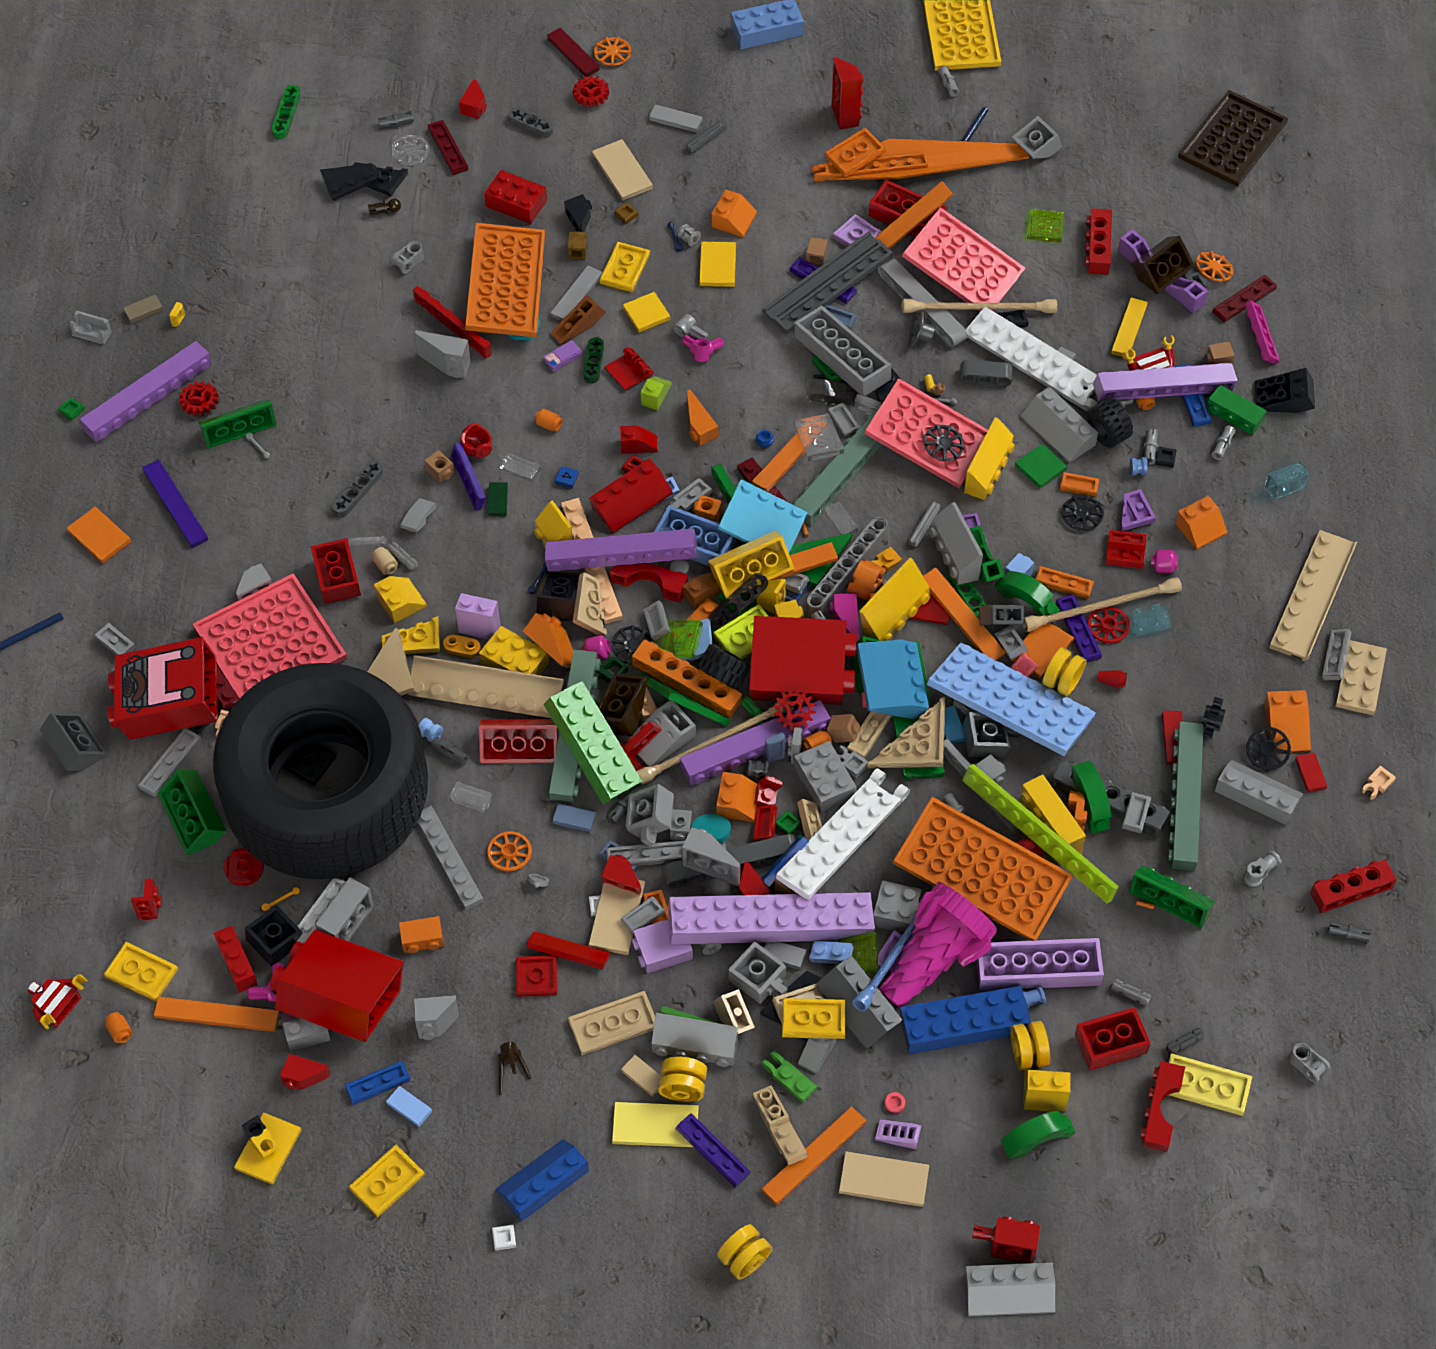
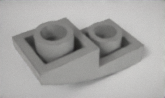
M419 498L407 512L401 523V528L417 533L426 525V517L436 509V503Z

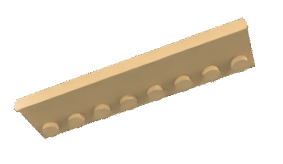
M1319 530L1271 641L1270 649L1289 656H1298L1302 658V661L1309 659L1357 542H1352Z
M413 655L411 678L415 691L408 693V695L551 718L543 704L551 696L562 691L564 679Z

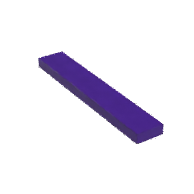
M156 460L142 467L145 475L191 548L208 541L206 533L161 462Z

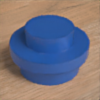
M761 430L756 435V443L761 447H769L774 442V436L768 430Z

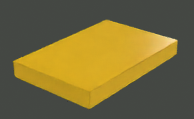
M617 241L599 280L600 284L633 293L650 256V250Z
M701 242L700 286L735 287L736 242Z
M125 942L104 973V976L157 1002L158 997L162 995L178 971V966Z
M783 998L782 1037L845 1039V1000Z
M263 1112L260 1119L271 1134L270 1136L276 1143L278 1150L263 1159L249 1139L234 1168L237 1171L273 1185L302 1129L299 1126Z
M394 1145L349 1186V1190L378 1218L417 1183L425 1173L397 1145Z

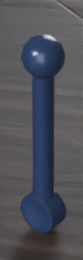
M669 222L668 227L671 229L677 244L676 250L680 252L683 250V245L679 243L674 223Z
M546 562L543 563V569L533 586L528 588L530 594L536 593V586L546 569H548Z

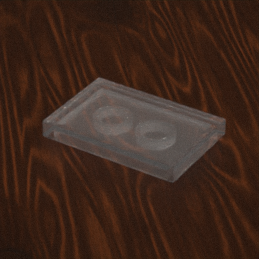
M829 413L794 421V427L808 461L844 454V448Z

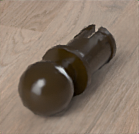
M391 199L386 204L385 200L381 203L368 204L369 214H387V210L398 212L401 209V202L397 199Z

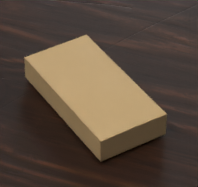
M636 1055L621 1069L624 1075L651 1097L659 1091V1082L662 1076Z

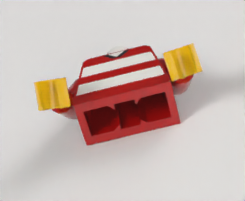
M1172 335L1169 336L1170 343L1166 342V337L1162 338L1161 342L1166 346V349L1161 347L1136 356L1133 349H1129L1130 357L1127 352H1124L1122 358L1128 361L1129 371L1174 367V349L1171 348L1175 341Z
M78 974L73 979H47L42 986L33 982L28 988V993L33 995L31 998L33 1005L32 1013L36 1022L44 1026L46 1030L49 1029L48 1025L50 1023L55 1028H58L81 999L76 988L83 990L82 983L88 980L81 974Z

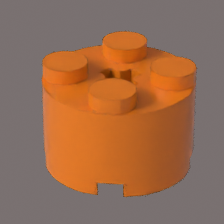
M862 558L853 574L852 582L849 583L847 592L857 594L858 598L868 602L876 594L877 588H880L886 569Z

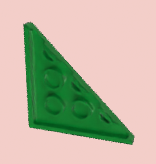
M847 533L792 546L789 555L832 542L839 558L851 541L853 534ZM835 562L801 572L800 574L808 576L809 585L816 588Z
M641 674V676H647L648 686L667 699L725 726H728L730 723L729 718L716 713V711L705 705L701 706L700 703L692 698L678 693V691L658 680H654L647 674Z

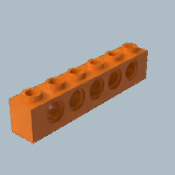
M644 639L632 655L633 667L722 716L730 719L741 704L742 693L738 689L729 687L709 676L702 669L691 666L688 661L675 657L673 653L659 648L654 642H648Z

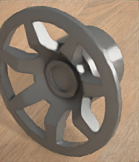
M923 311L917 314L910 330L912 337L908 342L909 348L915 345L917 339L929 343L933 337L935 327L923 322Z

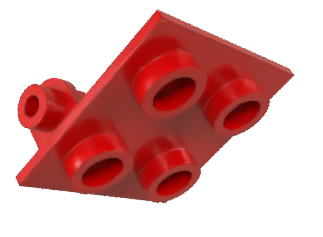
M629 347L624 348V355L604 366L624 390L654 374L643 359Z

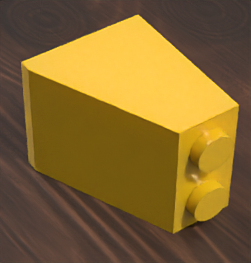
M1025 1069L1023 1110L1065 1112L1070 1095V1072Z

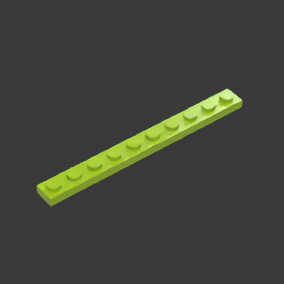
M975 764L968 766L962 780L965 784L1105 903L1112 901L1119 888L1117 884Z

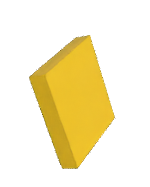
M655 292L623 304L624 311L639 333L670 320L669 313Z

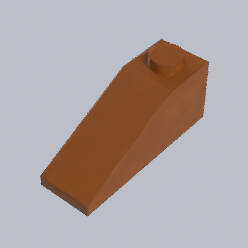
M586 294L551 334L561 345H564L595 325L606 311Z
M712 572L697 576L683 585V598L694 610L707 598L712 600L722 592Z

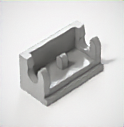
M76 310L74 313L75 322H70L72 336L105 345L112 333L109 320Z

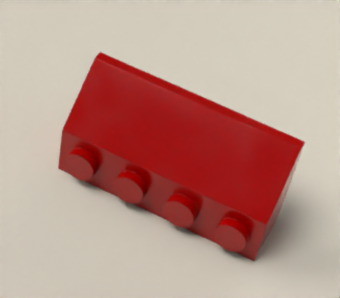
M834 57L831 106L840 130L859 126L860 119H862L860 107L863 106L861 95H863L862 83H864V77L859 72L857 66Z
M886 180L869 202V217L890 225L923 196ZM940 206L945 211L947 210V206ZM939 208L908 234L917 237Z
M648 458L589 497L593 511L609 530L615 533L672 495L673 491L660 469Z
M552 719L480 720V763H554L559 730Z

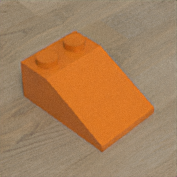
M535 613L523 629V632L561 666L571 668L574 650L566 630L561 626L562 622L554 616L551 618L545 613L544 615Z
M1306 690L1267 692L1264 700L1267 727L1277 728L1288 737L1291 753L1311 752L1309 706ZM1268 730L1269 740L1273 734L1271 730ZM1276 733L1273 742L1276 743L1284 738L1279 733ZM1284 742L1277 746V748L1287 750V743Z

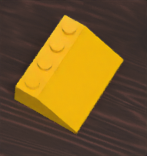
M911 557L860 610L865 637L875 638L879 641L892 640L897 630H902L906 621L910 617H914L918 608L922 604H926L930 599V587Z

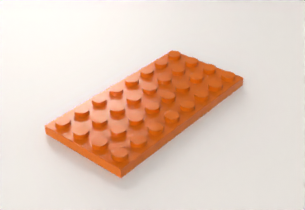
M476 223L465 330L537 337L545 230Z
M934 797L930 799L893 861V864L932 886L941 882L951 887L976 906L985 916L1030 941L1038 939L1073 877L1069 872Z

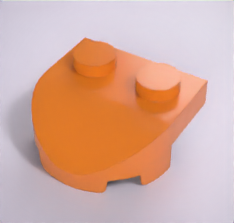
M1069 791L1067 809L1084 832L1087 819V811L1084 810L1085 798L1080 792Z

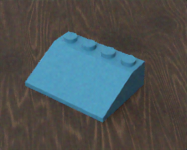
M900 639L858 643L856 645L868 711L917 720L929 709L916 642Z

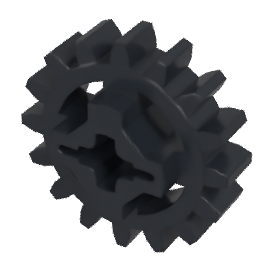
M1214 697L1212 706H1206L1201 722L1203 727H1205L1204 738L1212 740L1214 731L1220 732L1226 711L1221 709L1224 699Z

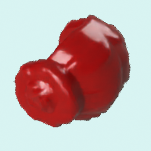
M472 423L463 429L460 442L467 456L481 459L490 455L493 450L492 438L485 428L479 423Z

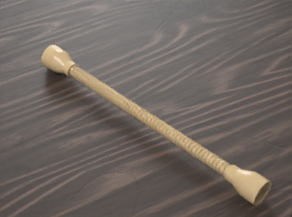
M902 299L901 303L902 313H913L924 309L982 310L984 307L990 310L1034 309L1044 313L1057 312L1056 299H1046L1035 303H924L913 299Z
M1175 577L1166 580L1156 587L1065 610L1056 614L1028 616L1024 618L1023 628L1026 632L1037 630L1048 622L1106 608L1126 601L1157 593L1172 594L1180 592L1182 585L1180 579Z
M787 705L791 709V711L794 710L793 706ZM773 706L750 720L711 738V740L708 739L704 743L702 742V744L700 743V745L689 749V751L686 750L682 754L680 753V755L678 754L660 763V765L656 764L637 770L636 772L642 780L641 784L644 785L652 781L662 770L680 763V757L724 740L763 720L774 717V713L778 712V709H775ZM782 707V714H787V710Z

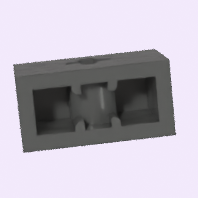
M1024 605L979 606L980 626H1014L1024 624Z

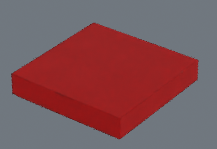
M557 956L516 957L517 997L558 995Z

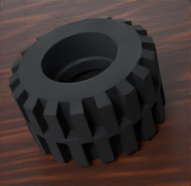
M1108 397L1087 411V422L1098 432L1097 440L1102 445L1113 448L1132 436L1133 425L1126 409L1114 398Z
M714 644L708 645L698 663V666L704 672L733 688L741 687L751 669L747 662Z

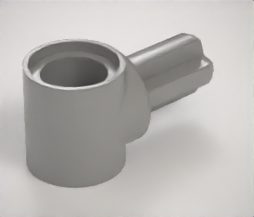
M685 314L673 326L675 333L682 338L685 335L693 336L696 339H707L708 333L698 328L696 320L689 314Z

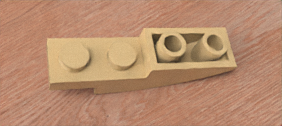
M772 1085L754 1092L753 1097L779 1153L784 1156L787 1164L791 1165L807 1158V1151L791 1125L789 1116Z

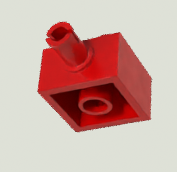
M998 1217L996 1226L993 1228L974 1224L972 1238L991 1241V1257L1031 1264L1035 1260L1041 1225H1037L1029 1220L1021 1222L1015 1221L1011 1217Z

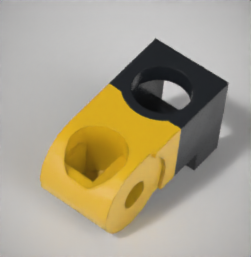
M258 1115L241 1125L244 1134L250 1139L263 1159L278 1150L276 1143L270 1136L271 1134Z

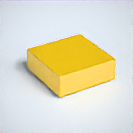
M176 302L169 314L173 327L178 328L185 317L183 304Z

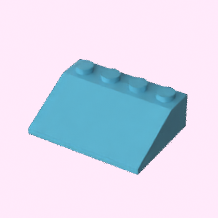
M741 479L717 529L745 543L776 530L783 536L787 550L790 552L808 512Z

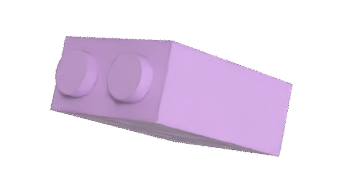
M460 594L455 607L459 633L490 640L501 626L498 602L468 594Z
M669 919L633 930L634 938L631 939L634 950L639 951L638 961L640 967H645L647 974L693 959L691 944L671 945Z

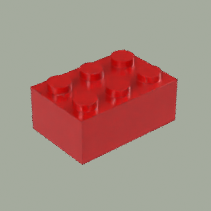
M500 170L484 192L485 206L532 224L547 202L546 187Z
M347 538L310 546L324 604L361 596Z
M1135 1007L1079 1023L1075 1030V1037L1089 1071L1147 1054L1151 1044Z

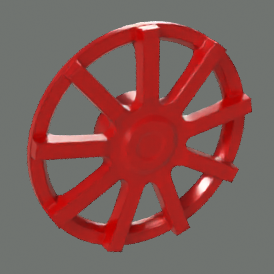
M1104 607L1097 609L1088 617L1087 624L1093 637L1103 642V644L1119 643L1129 633V619L1124 612L1117 608ZM1107 609L1116 611L1113 617L1108 616ZM1098 611H1104L1105 617L1103 619L1096 614ZM1120 613L1125 619L1116 622V617ZM1092 617L1101 623H1091ZM1127 624L1126 629L1117 627V625ZM1091 627L1101 628L1098 631L1094 632ZM1114 630L1124 634L1118 637ZM1103 631L1105 632L1104 638L1098 636V634ZM1108 633H1111L1115 639H1107Z

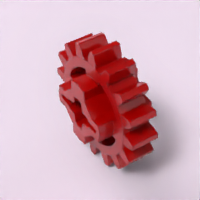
M592 75L589 78L583 76L584 80L578 79V83H574V100H577L578 104L583 103V107L587 105L590 108L593 105L599 107V103L604 104V100H608V83H605L604 79L599 80V76L593 78Z
M203 380L200 384L197 381H194V385L188 383V388L183 387V393H179V402L182 410L187 411L188 415L193 413L194 417L198 413L201 416H204V412L210 414V409L215 410V404H219V395L216 387H211L210 382L205 385Z
M798 688L795 693H792L791 689L788 690L789 694L787 695L782 692L783 698H776L779 705H774V708L778 709L774 716L780 717L777 722L783 721V728L789 725L790 731H793L794 726L801 728L802 724L807 727L806 721H813L810 714L816 713V711L811 710L815 706V703L809 702L812 697L806 698V691L799 694ZM790 697H798L796 701L789 702L786 700ZM804 701L807 704L808 713H806L802 708V703ZM787 705L793 707L798 705L800 713L795 712L794 715L791 714V709ZM782 707H784L787 710L786 718H784L782 715ZM800 717L803 719L800 722L792 723L793 718Z

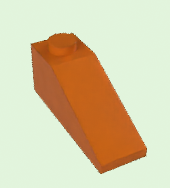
M690 389L687 390L689 434L693 441L702 446L719 437V426Z

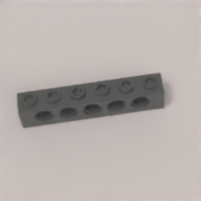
M1066 760L1062 761L1053 776L1052 788L1069 795V791L1080 792L1072 780V765H1076L1075 763ZM1101 778L1107 797L1112 796L1115 798H1108L1111 816L1124 822L1128 808L1125 805H1129L1131 791L1113 784L1108 779ZM1150 802L1147 812L1150 816H1146L1142 832L1158 839L1168 821L1170 811L1162 805Z

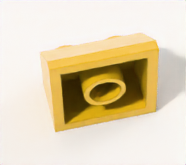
M550 501L535 519L534 533L538 539L541 538L544 547L546 542L573 540L572 526L554 501Z
M389 576L374 584L377 599L394 623L427 607L426 602L409 578Z

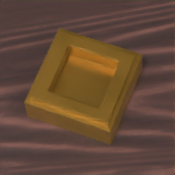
M628 202L614 211V215L625 225L639 216L638 211Z

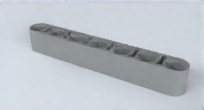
M893 258L878 267L880 277L902 299H913L924 303L938 302L896 259ZM924 309L916 311L917 314L920 311L924 312V321L927 324L933 325L935 327L934 331L950 347H954L968 338L965 328L947 310Z
M876 517L871 520L807 598V614L809 616H812L815 612L818 613L819 610L823 614L830 606V602H833L834 594H839L853 578V574L862 558L868 560L882 543L887 534V521L884 518Z

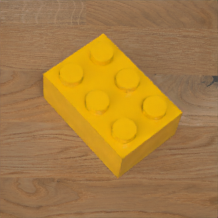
M503 626L498 628L479 652L480 664L486 667L541 675L549 665V655L547 652Z

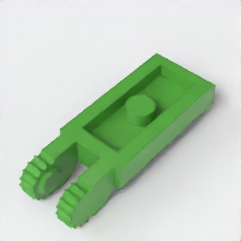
M772 1051L770 1056L780 1067L776 1070L766 1059L761 1062V1065L772 1075V1078L800 1102L804 1103L817 1089V1086L787 1060L785 1061L780 1054Z

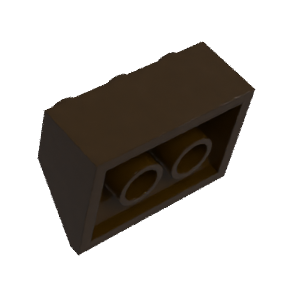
M1180 236L1165 238L1131 263L1138 280L1156 294L1195 267Z

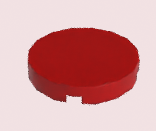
M245 848L233 851L229 857L227 856L223 869L225 877L230 883L236 886H248L259 880L263 874L264 865Z

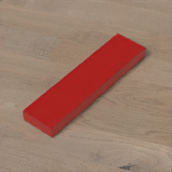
M533 931L527 941V948L602 970L610 958L609 952Z

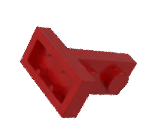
M651 721L642 725L640 731L627 740L626 745L618 740L636 771L643 767L636 760L635 756L662 731L657 724Z

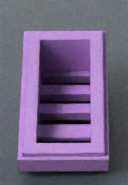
M880 1120L875 1140L916 1150L921 1125ZM884 1127H888L887 1136L883 1135ZM892 1129H897L895 1137L891 1136ZM901 1131H905L903 1138L899 1137ZM909 1133H913L912 1139L908 1138Z

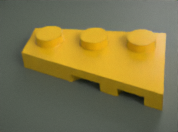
M438 616L432 618L429 622H420L409 629L402 628L399 630L405 654L440 652ZM391 633L382 635V648Z

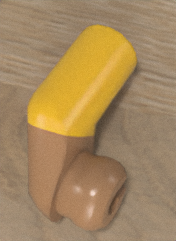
M930 374L924 376L928 392L937 396L944 393L945 386L943 384H934L933 377Z

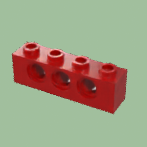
M1091 208V214L1087 215L1086 226H1089V229L1086 230V239H1089V242H1086L1085 253H1088V256L1085 257V266H1088V274L1109 275L1111 265L1112 210Z
M1386 859L1382 861L1376 860L1369 863L1368 866L1362 868L1355 867L1350 872L1338 873L1330 879L1316 881L1313 884L1310 895L1320 913H1324L1393 889L1397 879Z

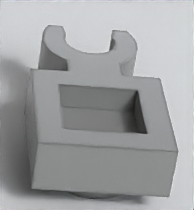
M842 745L839 747V751L843 753L838 755L847 772L857 778L868 767L867 763L869 761L855 751L849 754L846 747Z

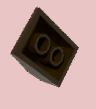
M614 673L598 704V708L615 735L633 736L641 720L648 681L647 676Z

